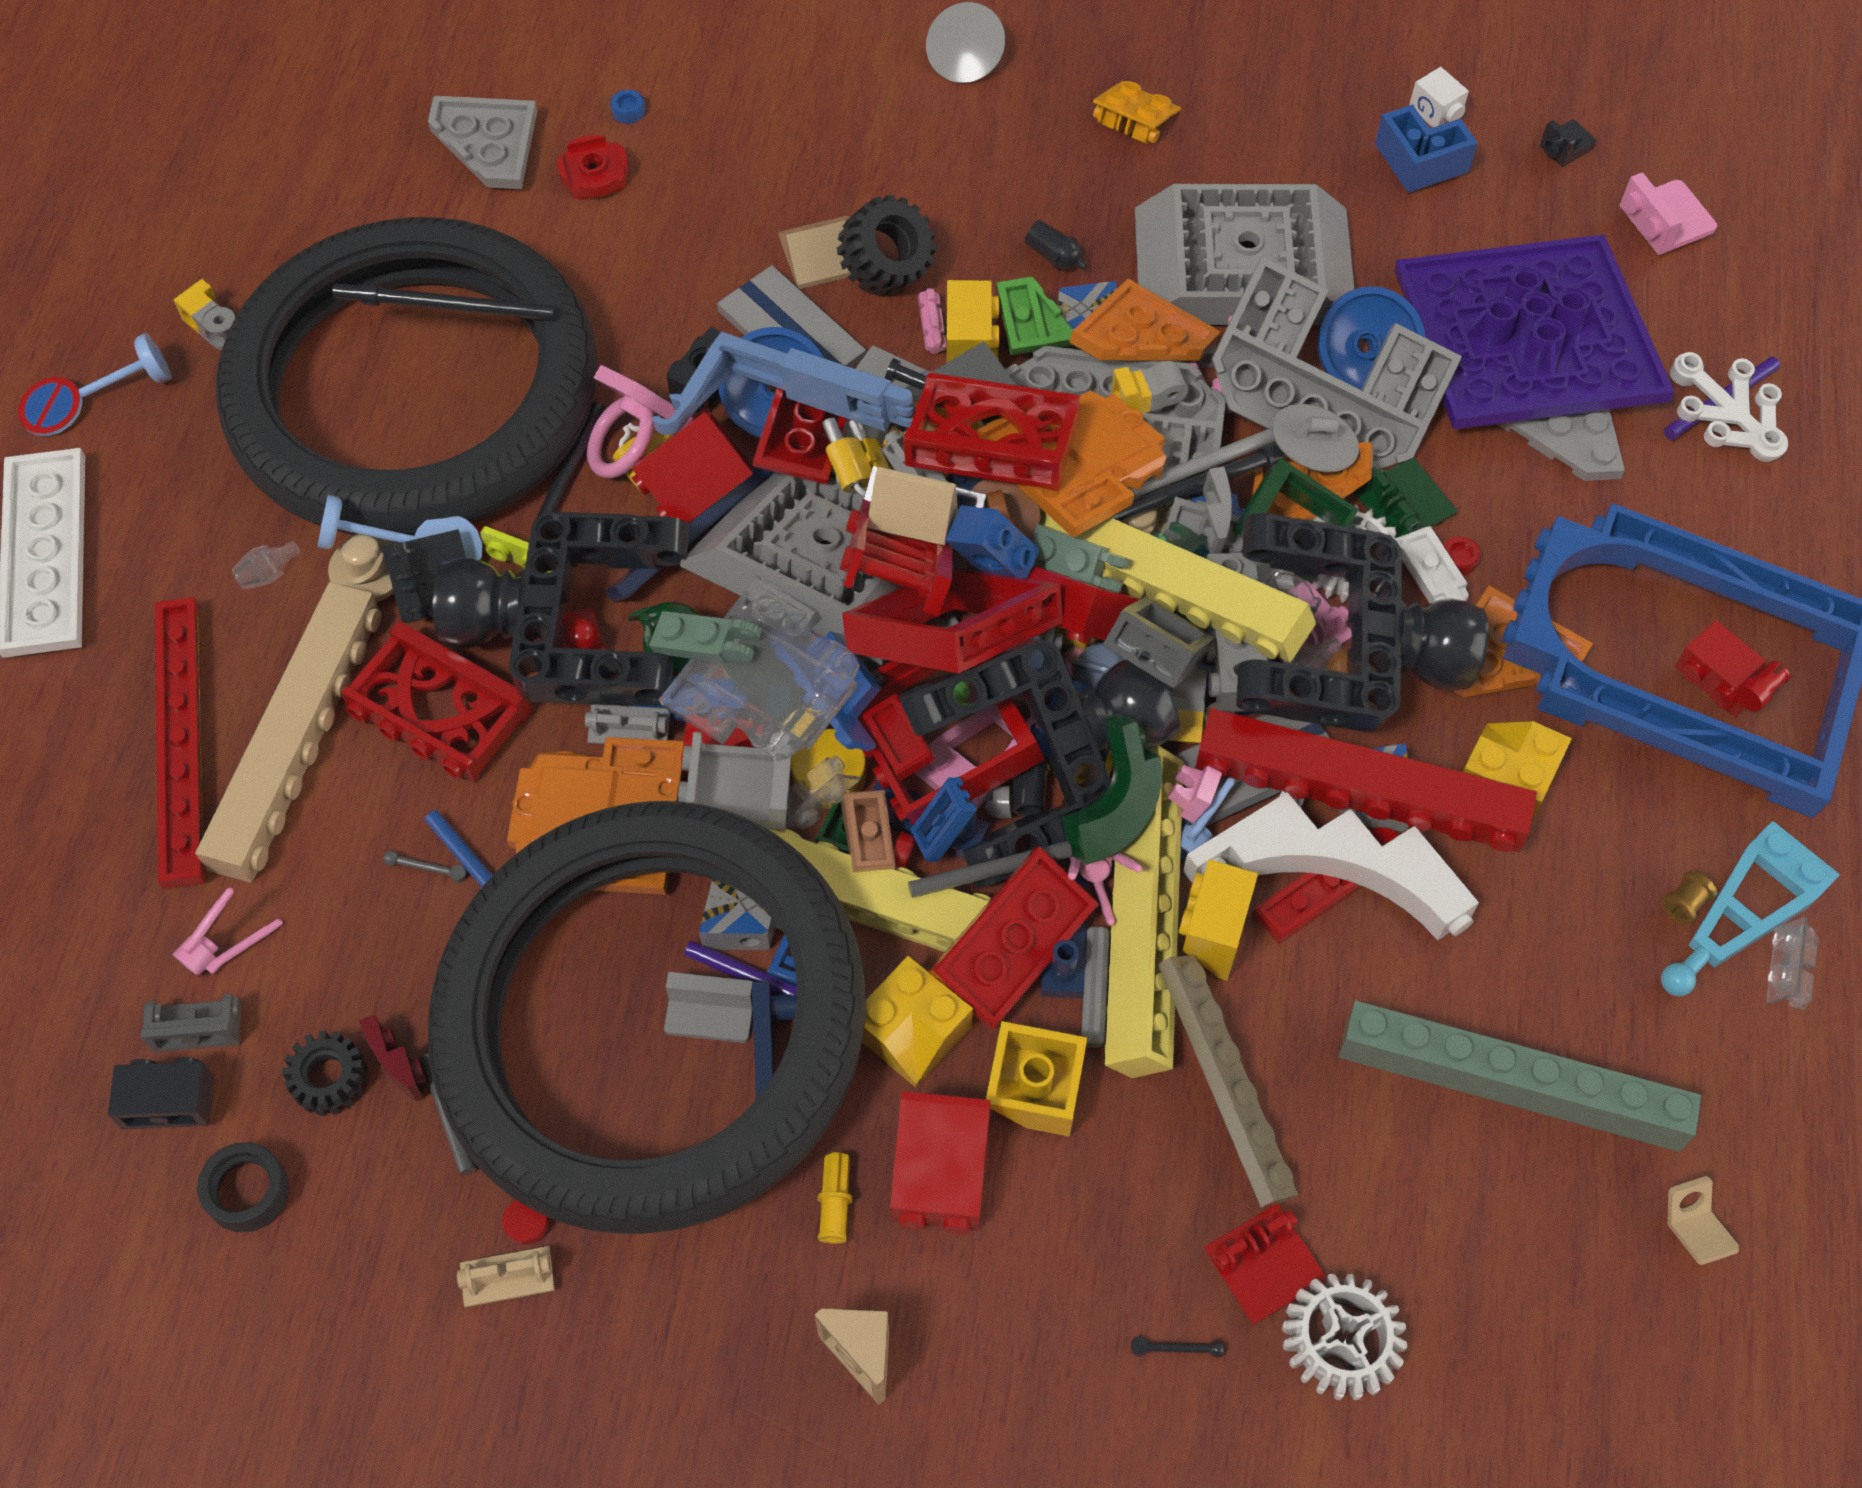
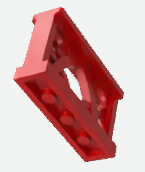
M928 373L910 428L907 427L903 438L905 466L1060 490L1064 468L1076 428L1080 421V396L1064 392ZM934 407L945 408L949 418L936 413ZM991 416H1001L1009 421L1019 433L1009 434L997 441L980 439L978 433L969 425ZM929 421L939 426L935 431L926 430ZM1051 424L1060 426L1053 431L1042 432L1047 430ZM1057 441L1055 450L1042 447V443Z
M399 621L390 631L391 637L349 687L345 686L341 691V695L347 705L345 710L356 721L363 724L368 721L377 726L378 731L390 741L396 742L399 739L408 744L410 750L419 758L428 761L430 758L441 764L442 769L453 778L460 780L464 777L475 783L479 778V773L519 723L524 724L532 714L530 703L519 695L515 686ZM401 655H404L399 674L388 672ZM425 670L435 673L431 680L422 681L414 679L415 676L424 679L422 674ZM386 682L397 684V689L386 687L378 691L379 696L385 695L389 697L388 701L384 704L378 705L368 697L377 684ZM448 682L455 685L453 702L459 715L439 720H418L413 705V689L431 691L443 687ZM472 694L477 697V700L468 702L472 708L468 711L463 705L462 700L466 695ZM399 710L401 717L395 715L394 713ZM499 712H503L487 732L482 723L488 721ZM474 728L479 734V743L473 751L461 753L452 748V744L456 740H464L468 747L470 740L466 730Z

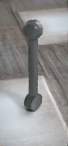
M394 850L387 851L383 856V861L388 866L400 864L447 875L455 883H461L467 878L466 869L461 865H455L452 868L399 856Z

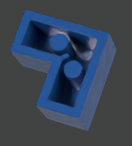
M1413 104L1382 114L1375 141L1376 147L1408 193L1469 172L1478 144L1461 118L1429 128Z

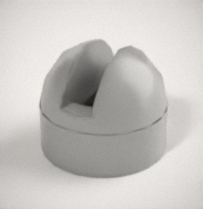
M998 786L991 789L985 796L987 803L984 805V809L993 818H1013L1012 787Z

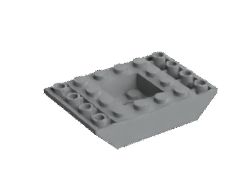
M1172 184L1135 207L1138 284L1208 325H1228V318L1233 316L1261 256L1329 289L1312 325H1320L1330 305L1342 295L1354 290L1347 210L1317 184ZM1251 241L1256 247L1245 248L1240 245V242Z
M778 472L770 474L749 492L687 554L686 560H681L680 564L681 567L824 637L832 631L841 634L844 640L842 613L903 587L858 571L852 588L843 586L845 571L839 570L844 550L846 546H849L851 533L845 532V527L851 510L859 511L865 496L860 495L858 492H844L838 482L832 478L829 479L826 485ZM826 541L830 544H820V542ZM865 656L881 665L886 661V659Z

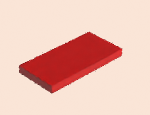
M1040 846L1036 847L928 972L972 1007L973 1015L989 1030L995 1029L1052 961L1054 946L1062 940H1069L1099 903L1075 880H1070L1068 873Z

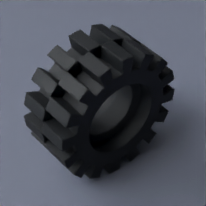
M318 1031L319 1039H314L309 1034L304 1037L307 1042L305 1046L302 1047L298 1042L292 1046L296 1054L295 1056L287 1054L284 1061L289 1067L283 1068L282 1075L286 1079L284 1084L287 1090L305 1111L312 1113L314 1110L318 1116H326V1110H330L333 1115L341 1113L339 1106L344 1104L349 1109L354 1105L351 1101L353 1096L359 1099L362 1097L364 1092L360 1086H367L368 1077L365 1072H368V1067L364 1057L351 1039L348 1037L344 1039L341 1033L333 1031L332 1037L329 1036L327 1031ZM327 1059H333L341 1063V1075L335 1083L324 1088L311 1084L310 1074L318 1063Z

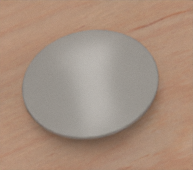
M974 2L958 3L942 11L930 26L926 38V52L931 66L940 76L956 83H970L988 75L999 63L1005 48V32L998 16L988 7Z
M1308 404L1290 405L1280 410L1273 420L1272 433L1277 445L1289 458L1304 467L1321 472H1337L1350 467L1358 456V439L1354 431L1343 419L1324 408Z

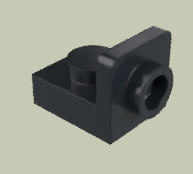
M1571 119L1561 126L1552 120L1546 124L1539 146L1563 168L1592 151L1597 139L1575 119Z

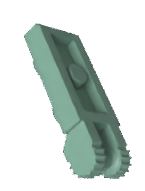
M1036 524L1031 542L1040 550L1034 562L1035 566L1049 571L1052 570L1070 576L1071 579L1081 580L1107 590L1121 591L1123 583L1117 579L1102 576L1101 573L1105 562L1113 567L1128 568L1130 559L1109 552L1107 547L1079 537L1072 538L1065 532Z
M662 611L649 647L654 653L722 663H725L726 660L748 663L752 659L753 650L742 643H734V638L756 640L759 639L762 629L759 625L746 620Z

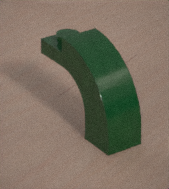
M1121 714L1105 718L1114 760V773L1108 790L1092 806L1062 816L1066 838L1071 845L1073 857L1086 865L1110 857L1129 845L1150 820L1159 799L1162 783L1161 757L1143 748L1146 745V739L1142 727L1137 721Z

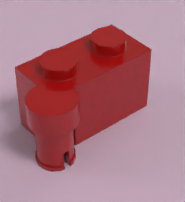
M1717 620L1686 646L1675 665V668L1682 673L1687 681L1696 684L1713 699L1718 707L1727 710L1735 718L1746 709L1752 712H1759L1772 700V694L1790 679V673L1786 667H1783L1777 674L1774 673L1780 667V662L1771 661L1766 666L1765 659Z

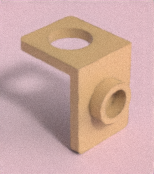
M1708 1176L1671 1187L1668 1191L1667 1225L1700 1265L1739 1252L1738 1243L1711 1212L1713 1182ZM1692 1192H1700L1697 1202L1686 1208L1680 1207V1203L1686 1195Z

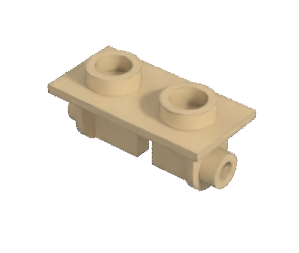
M546 1246L460 1262V1270L457 1271V1282L459 1289L463 1291L464 1307L555 1291L550 1247Z

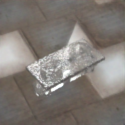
M834 755L832 758H824L806 774L813 786L811 790L805 780H799L789 789L786 827L805 829L814 825L821 818L820 813L828 806L842 801L844 793H850L849 789L860 780L859 777L844 775L842 770L845 768V764L838 756Z
M1807 917L1799 918L1775 929L1772 939L1771 968L1768 975L1766 1001L1768 1004L1787 999L1789 1000L1790 1007L1806 1009L1807 1003L1813 1000L1814 974L1802 968L1811 969L1815 967L1819 937L1815 935L1816 931L1814 928L1807 926Z

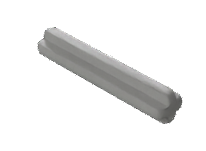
M1090 927L1086 935L1081 1036L1087 1037V1048H1101L1105 1041L1110 934L1109 930L1105 927Z

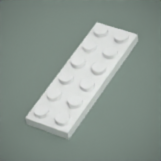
M81 448L4 457L0 554V655L2 658L82 647L85 455Z

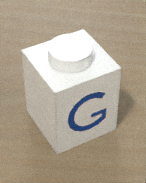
M1439 67L1415 82L1410 105H1414L1421 117L1430 126L1436 127L1460 119L1463 116L1469 91L1442 67Z

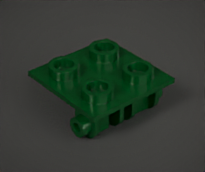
M1414 457L1387 471L1383 469L1378 470L1375 466L1372 467L1371 480L1353 491L1368 511L1372 509L1373 518L1379 519L1385 516V527H1395V538L1428 526L1432 527L1458 513L1456 508Z

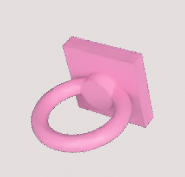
M600 365L594 378L622 395L623 398L612 403L594 425L588 441L587 459L591 470L596 475L610 479L628 472L646 452L654 432V424L651 417L659 415L660 418L667 419L676 410H674L671 403L641 384ZM624 413H628L640 420L637 436L629 450L617 461L605 463L602 458V447L604 439L613 423Z

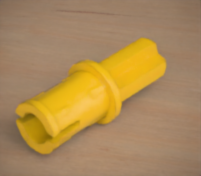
M832 1152L824 1157L822 1193H819L817 1196V1200L821 1203L818 1240L824 1243L840 1244L847 1241L848 1204L852 1203V1195L848 1194L850 1157L848 1154Z

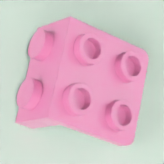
M1643 172L1630 177L1619 206L1658 255L1715 232L1717 228L1716 221L1683 181L1673 180L1655 188Z

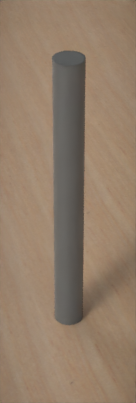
M1069 841L1041 847L1054 861L1073 856ZM1032 850L909 881L910 895L912 898L1014 872Z

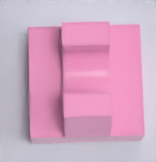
M1183 765L1176 773L1175 780L1183 783L1186 788L1176 783L1170 790L1167 798L1182 808L1181 817L1195 823L1211 805L1222 773L1210 766L1200 771Z

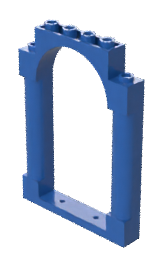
M1611 503L1604 516L1596 515L1591 528L1557 516L1549 529L1545 527L1541 529L1534 545V549L1540 551L1537 559L1531 558L1523 576L1524 580L1529 581L1527 589H1520L1512 608L1513 611L1518 612L1516 620L1510 619L1501 639V642L1507 644L1502 659L1541 674L1535 689L1536 692L1541 693L1536 709L1579 726H1583L1586 720L1764 790L1768 792L1766 800L1814 818L1831 800L1862 683V599L1614 503ZM1638 563L1813 631L1811 639L1841 650L1813 756L1810 757L1607 677L1589 668L1565 647L1553 627L1548 609V594L1551 582L1567 570L1582 565L1613 564L1633 570Z

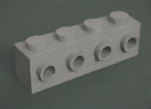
M1242 553L1207 554L1206 559L1258 581L1256 562L1246 559ZM1208 626L1209 635L1215 638L1205 654L1206 662L1213 663L1214 672L1209 673L1208 677L1210 697H1216L1218 710L1225 712L1244 711L1236 706L1238 664L1246 660L1268 661V659L1260 654L1254 646L1243 641L1240 644L1234 643L1225 638L1219 630Z

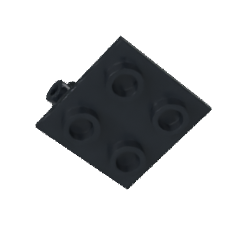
M459 529L382 547L403 623L433 615V591L439 565L442 561L466 558Z

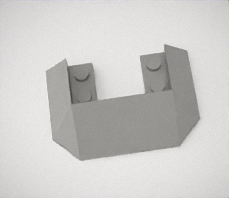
M1261 256L1211 359L1228 410L1269 429L1272 428L1276 414L1287 406L1295 404L1318 406L1343 419L1354 431L1358 443L1372 442V467L1375 466L1380 470L1413 458L1462 356L1395 323L1391 326L1360 390L1296 358L1329 289Z
M1044 346L1033 353V358L1019 366L1015 363L1005 370L1017 386L1077 395L1093 391L1106 398L1112 395L1111 387L1114 369L1129 367L1130 372L1151 368L1164 361H1100L1083 350ZM1175 362L1178 364L1188 387L1187 396L1183 400L1166 406L1163 409L1142 414L1143 419L1165 438L1163 451L1167 456V460L1163 470L1219 449L1221 445L1226 404L1225 398L1217 389L1212 390L1202 380V373L1193 364ZM1208 469V470H1205V471H1203V472H1200V473H1198V474L1192 475V476H1190V477H1187V478H1185V479H1182V480H1180V481H1177V482H1175V483H1172V484H1170V485H1167V486H1165V487H1162V488H1160V489H1157V490H1155V491L1161 490V489H1163V488L1169 487V486H1171V485L1177 484V483H1179V482H1182V481H1185V480H1187V479H1190V478H1193V477H1195V476H1198V475H1201V474H1203V473H1206V472L1209 471V469ZM1202 490L1189 496L1202 497L1205 495Z

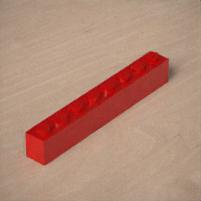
M1210 708L1195 769L1202 771L1207 766H1210L1222 773L1221 778L1229 777L1241 780L1254 788L1268 787L1285 793L1288 792L1293 798H1310L1322 801L1335 809H1353L1364 812L1374 819H1391L1407 823L1409 827L1415 826L1421 831L1434 830L1448 834L1451 838L1458 841L1472 840L1490 845L1494 850L1501 852L1514 851L1520 853L1529 835L1537 791L1213 708Z

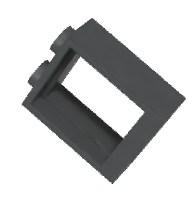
M1146 596L1122 610L1103 646L1170 687L1175 688L1197 670L1215 638ZM1143 651L1150 653L1149 660L1143 659Z

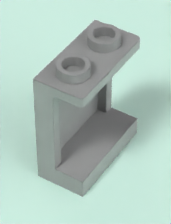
M693 732L692 746H684L682 770L689 771L688 782L680 781L678 802L716 807L743 816L767 829L785 830L793 738L776 737L775 749L704 744L702 743V733Z

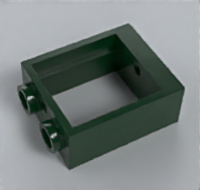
M1280 458L1265 474L1231 532L1243 539L1244 518L1254 513H1266L1278 492H1281L1318 518L1330 524L1356 528L1351 522L1359 509ZM1317 573L1315 577L1303 574L1297 575L1310 583L1319 574Z

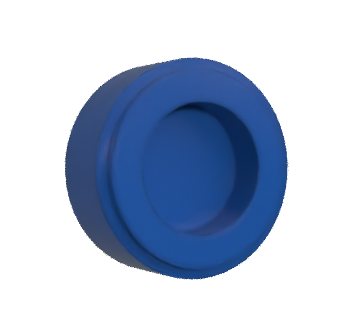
M622 90L616 93L610 101L612 116L620 123L632 124L641 120L645 115L644 98L637 91Z

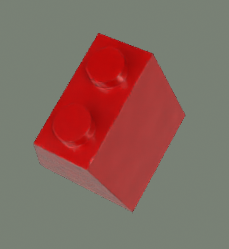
M707 406L688 420L680 431L671 434L632 467L636 473L632 480L645 496L651 492L660 504L656 507L660 516L679 518L687 523H690L753 474L751 462Z
M901 1091L890 1204L891 1221L899 1222L898 1225L900 1227L912 1230L924 1229L925 1225L943 1226L945 1232L952 1234H967L970 1229L979 1230L991 1100Z

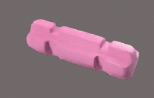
M927 288L926 291L919 293L918 301L919 308H921L920 315L923 335H925V349L935 355L940 351H945L947 344L944 335L939 294L934 292V289Z

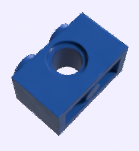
M961 505L945 539L949 545L979 572L1027 579L1040 550L997 509Z

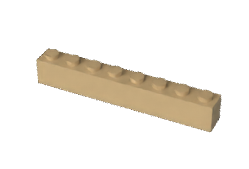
M332 582L328 583L195 852L207 871L252 883L257 872L265 867L270 844L274 836L280 834L284 827L285 813L291 801L295 800L300 794L303 775L308 765H312L317 758L318 744L324 731H328L333 724L335 708L340 698H343L341 691L345 686L349 687L350 677L356 665H360L365 657L366 644L371 633L376 632L380 626L382 614L373 593Z

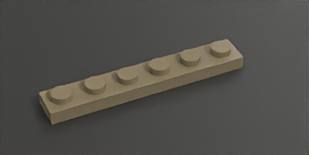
M1195 955L1166 959L1158 964L1260 1206L1265 1207L1286 1202L1298 1196L1293 1183L1292 1172L1284 1163L1275 1142V1133L1265 1119L1258 1102L1257 1091L1249 1081L1240 1061V1052L1231 1040L1223 1021L1222 1010L1215 1002L1206 982V973L1203 967L1198 963Z

